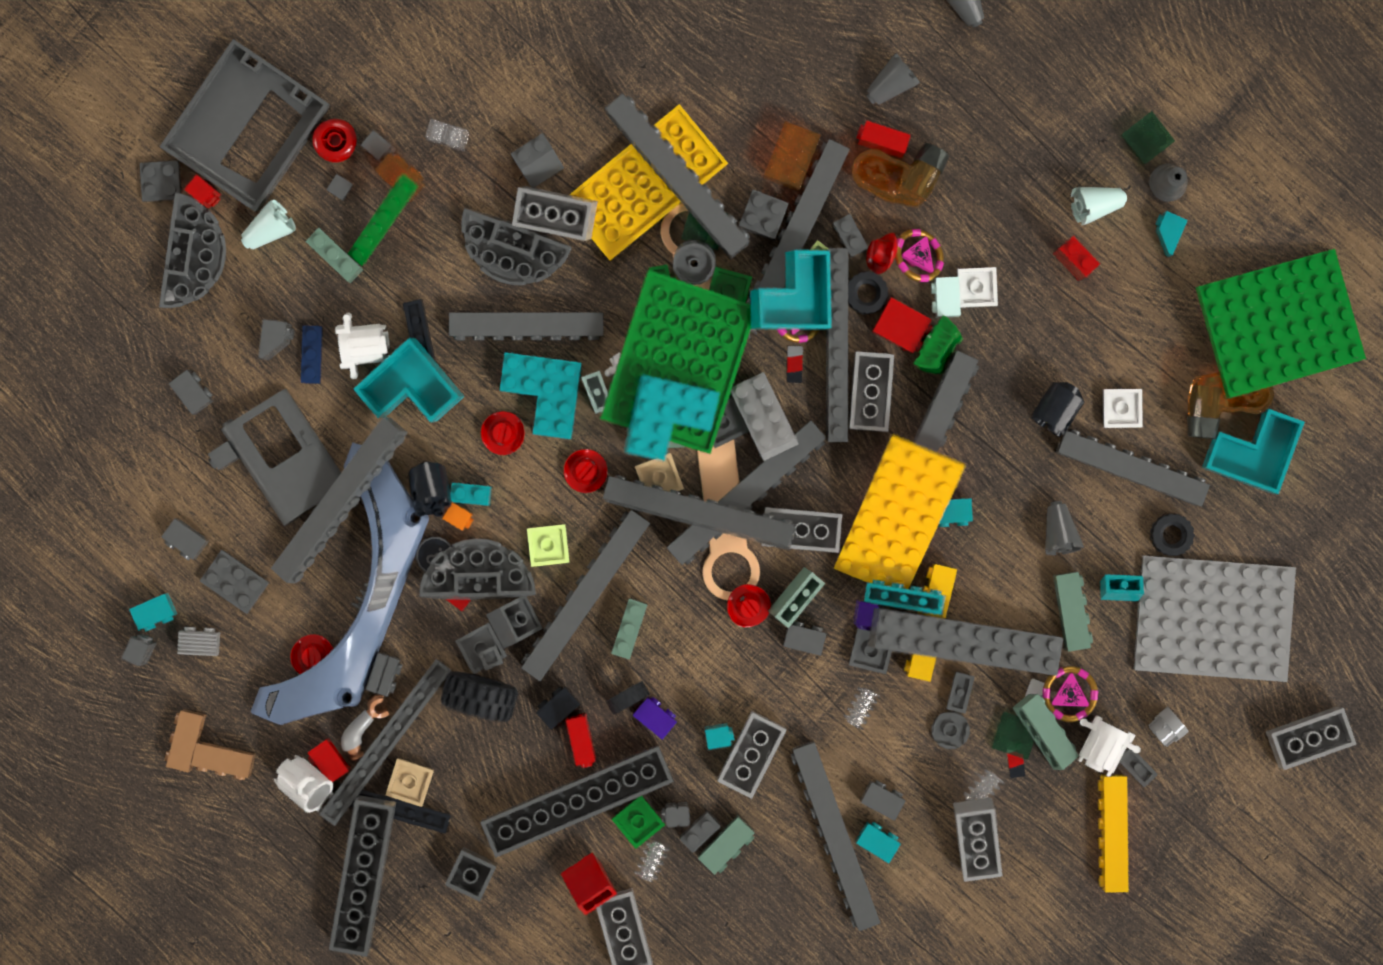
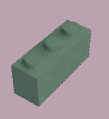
M320 228L305 241L349 283L364 270Z
M804 567L770 607L768 612L789 628L825 583Z
M629 598L611 654L630 660L647 603Z
M737 815L698 855V859L714 875L717 872L721 873L728 866L726 864L730 858L735 859L740 854V848L744 844L747 846L755 838L753 836L755 832Z

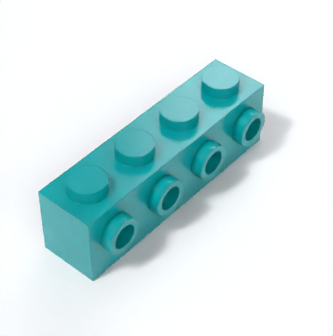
M879 580L867 583L864 602L943 615L946 596L941 595L942 591L930 589V593L922 592L923 588L911 586V590L903 589V585L892 583V586H885V581Z

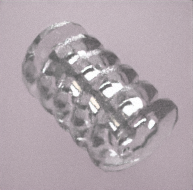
M858 687L857 690L861 694H854L857 701L850 702L854 708H847L850 715H843V717L851 725L864 730L860 724H867L864 717L871 716L867 710H874L871 703L877 704L878 701L874 696L880 697V695L865 687Z
M985 769L986 777L979 775L981 782L974 781L973 783L976 788L969 786L968 789L971 793L964 792L963 795L967 801L989 798L988 794L995 795L993 788L1000 790L999 782L1005 783L992 771Z
M651 839L652 843H646L650 849L643 850L647 857H640L644 864H637L641 871H634V874L654 883L653 880L658 879V875L655 872H661V868L658 865H664V861L661 858L667 857L664 851H669L670 847L662 842Z

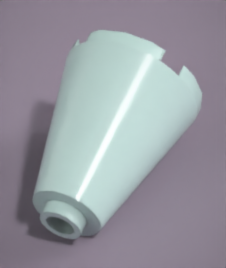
M1075 187L1071 193V197H1074V203H1071L1072 212L1078 223L1082 222L1081 225L1089 224L1124 207L1125 202H1127V195L1121 188Z
M271 200L242 233L241 241L246 248L256 249L293 233L296 230L295 223L292 218L288 219L286 209L279 202Z

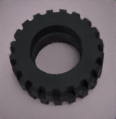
M451 671L446 676L440 701L444 707L459 713L491 721L508 722L514 712L518 691L512 685L465 672Z

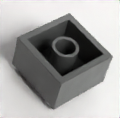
M752 190L739 228L774 241L789 203Z
M463 847L445 886L480 902L498 863Z

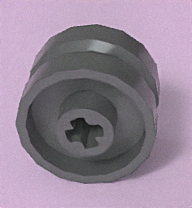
M689 239L679 245L674 254L673 270L682 282L700 285L713 275L716 263L715 253L712 247L703 240ZM696 260L698 263L695 262L693 265L691 261Z

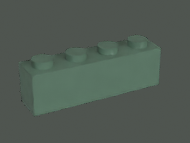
M1076 571L1053 575L1065 651L1091 648L1090 643H1093L1092 633L1088 632L1087 624H1090L1089 614L1085 613L1084 605H1087L1086 595L1082 594L1081 587L1084 586L1082 575H1079V572Z
M1028 694L1013 707L1053 770H1064L1079 757L1076 747L1068 740L1065 730L1058 725L1055 715L1048 710L1042 696L1039 694Z

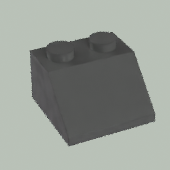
M543 133L511 153L513 160L532 188L565 169Z
M263 320L258 358L269 361L288 346L290 340L294 338V328H292V325L287 322Z
M527 596L519 597L486 614L503 649L543 629Z

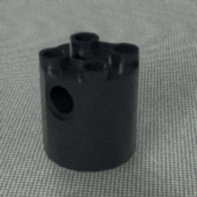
M1052 382L1033 411L1031 419L1043 428L1048 426L1050 432L1060 438L1061 435L1065 434L1085 403L1080 390L1068 382Z
M422 462L413 467L408 473L413 509L416 516H443L452 504L446 468L440 463Z

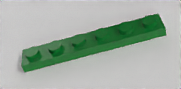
M402 174L348 252V255L361 266L368 261L419 187L405 174Z

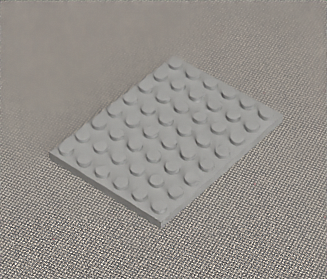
M1142 556L1141 576H1143L1144 595L1140 598L1138 604L1134 670L1287 682L1296 567Z

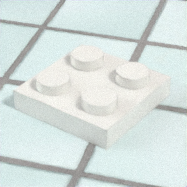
M996 267L957 269L960 287V308L998 306Z
M1103 389V428L1143 427L1142 389Z

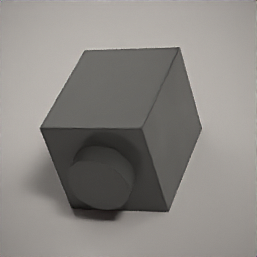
M229 441L208 453L210 457L208 459L209 463L214 469L217 468L218 470L225 469L239 459Z

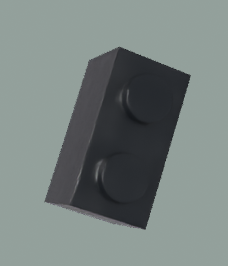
M566 686L563 689L558 687L552 693L553 698L549 701L545 699L537 706L539 709L536 712L550 730L581 704Z

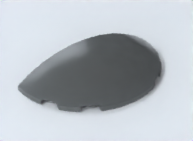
M176 192L159 307L161 308L181 307L202 298L218 281L226 259L224 234L215 216L194 198Z
M464 208L461 226L466 242L465 248L470 258L474 259L480 266V270L494 280L510 285L537 283L551 276L552 273L563 265L570 254L572 246L535 230L512 226L510 221Z
M468 539L454 543L452 547L441 551L435 556L423 575L419 597L482 600L526 597L536 595L531 572L528 571L521 557L513 550H509L492 540Z

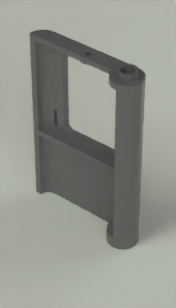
M287 389L278 392L234 421L233 419L226 421L221 429L284 526L294 522L301 514L319 504L342 473ZM274 406L302 446V449L276 467L269 468L243 429V425Z

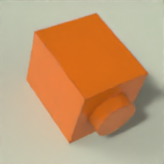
M452 502L451 507L442 518L462 531L465 528L469 529L474 521L471 518L473 513L455 502Z

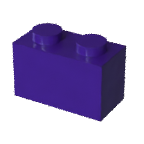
M856 600L853 623L857 625V628L870 630L874 608H878V604Z
M647 696L633 713V716L663 740L677 723L676 715L669 709L665 711L661 708L660 705L662 703L655 697L650 699Z

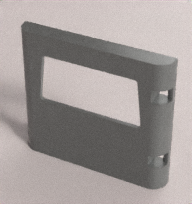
M233 39L162 142L160 148L253 211L258 212L327 113L329 103ZM251 57L258 61L254 68L248 64ZM300 90L308 95L304 101L297 97ZM269 91H274L300 113L302 117L259 181L255 183L223 166L221 162Z

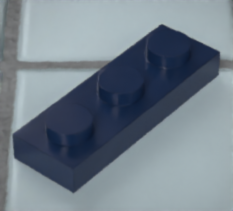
M303 326L301 383L321 384L322 326Z

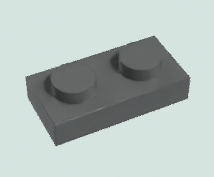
M955 671L946 709L966 713L975 676Z
M1129 748L1125 750L1119 761L1142 787H1146L1158 775L1138 753H1134Z

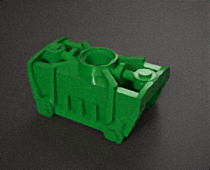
M942 315V318L938 321V326L935 325L932 332L926 337L919 352L920 356L914 362V365L919 370L941 375L955 347L962 342L963 337L948 317Z

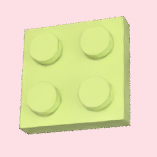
M565 524L527 529L531 567L570 562Z

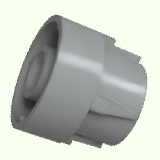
M1168 706L1148 725L1149 729L1166 747L1174 741L1177 742L1189 732Z

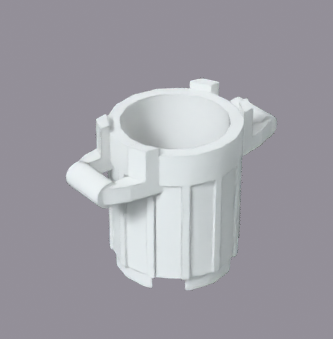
M346 313L343 316L344 324L337 325L335 328L336 334H338L339 351L342 361L340 368H350V377L356 379L359 376L357 365L383 362L390 356H385V353L390 348L388 331L383 332L386 325L352 326L351 313Z
M1095 716L1092 723L1088 722L1087 719H1081V726L1092 730L1079 753L1078 761L1082 762L1084 758L1087 760L1085 765L1100 773H1103L1104 769L1108 770L1106 775L1110 777L1114 773L1126 748L1131 749L1134 753H1140L1141 748L1131 744L1135 737L1134 734L1130 732L1127 734L1103 722V718Z
M294 755L295 759L291 761L286 759L276 771L279 775L277 780L274 779L275 784L305 812L322 811L323 808L321 806L328 798L331 799L334 795L332 793V782L304 758Z

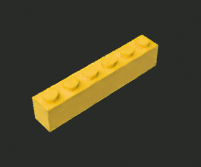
M936 564L928 568L926 578H929L928 586H924L923 592L930 593V589L942 591L941 595L946 596L943 615L918 611V615L946 619L957 569ZM911 654L910 661H906L904 671L907 672L906 675L931 682L936 657Z
M1114 774L1110 777L1101 775V780H1098V791H1101V799H1098V809L1101 810V818L1098 819L1101 837L1098 839L1099 849H1102V856H1099V868H1102V875H1099V886L1102 887L1104 892H1128L1127 776L1124 774Z

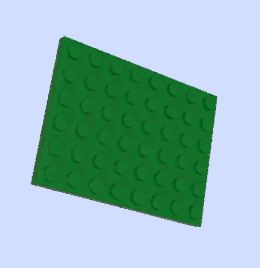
M1335 249L1195 287L1227 399L1366 359Z
M647 270L600 419L629 428L640 376L718 392L719 397L711 431L673 423L669 440L670 442L711 454L751 330V304Z

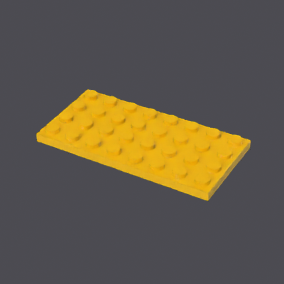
M680 104L655 124L661 132L662 140L665 141L667 139L674 147V154L676 156L680 154L686 161V168L689 171L691 169L694 170L699 177L698 182L701 185L705 184L728 165V162ZM632 144L569 194L598 201L591 239L609 261L614 259L681 203Z
M892 435L834 565V569L868 583H873V580L885 581V586H892V583L902 584L903 589H909L964 470L965 464Z

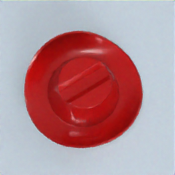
M329 119L317 126L313 133L312 141L315 151L321 158L329 162L338 163L347 160L352 155L356 147L357 137L354 128L348 122L342 119Z
M888 233L869 244L866 264L872 272L882 274L892 265L898 250L895 233Z
M506 411L493 413L482 424V442L494 454H512L523 443L525 436L522 421L513 413Z
M589 449L578 450L572 453L565 462V480L577 492H594L604 484L607 478L608 469L606 461L596 451Z
M750 584L735 588L727 602V610L731 620L736 625L745 628L762 623L767 618L768 610L771 607L768 594L760 587Z
M316 634L306 635L294 644L290 655L291 664L297 673L302 674L322 661L333 651V647L323 636Z

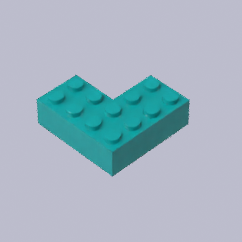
M793 250L785 252L786 289L750 290L751 329H830V251Z
M408 338L354 388V391L377 418L386 417L409 396L430 422H437L465 397L416 338Z
M505 353L500 391L538 397L533 434L572 440L582 363Z
M640 376L623 452L665 461L673 423L711 431L719 393L652 377Z
M1263 409L1251 443L1222 432H1217L1216 439L1211 440L1202 469L1271 494H1279L1305 422L1271 409Z

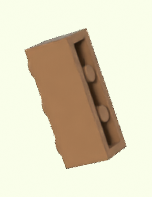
M186 709L176 714L174 724H177L175 732L172 731L169 740L172 743L171 749L167 750L165 755L166 767L184 772L192 771L193 766L191 764L196 743L200 741L206 714Z
M199 741L195 746L191 766H195L198 771L207 772L209 769L215 771L217 775L226 776L227 773L234 775L233 778L245 780V778L251 776L256 753Z

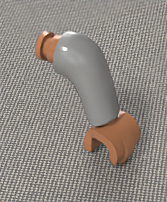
M375 694L371 696L367 704L368 710H364L344 730L341 737V747L343 751H347L351 755V760H357L364 755V752L360 751L361 737L367 727L374 721L373 718H384L389 715L386 708L381 711L374 709L376 704L382 703L383 695Z

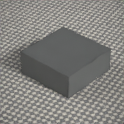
M336 174L326 190L344 201L354 185Z
M496 645L478 653L485 671L504 663Z

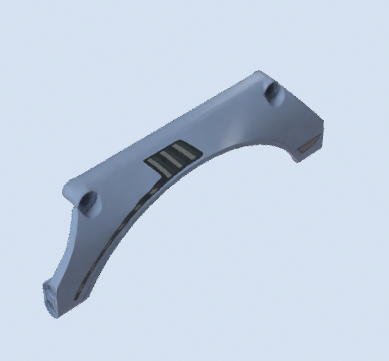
M352 442L343 466L344 469L362 445ZM389 461L385 462L381 473L374 477L369 489L361 495L369 519L373 552L368 589L354 623L337 647L314 667L285 682L260 687L251 713L276 724L283 725L309 716L341 709L343 706L354 707L360 703L377 653L382 645L416 551L429 521V516L425 515L420 516V520L417 523L415 522L416 514L413 509L412 497L398 479ZM349 693L352 696L350 702L347 701V696Z

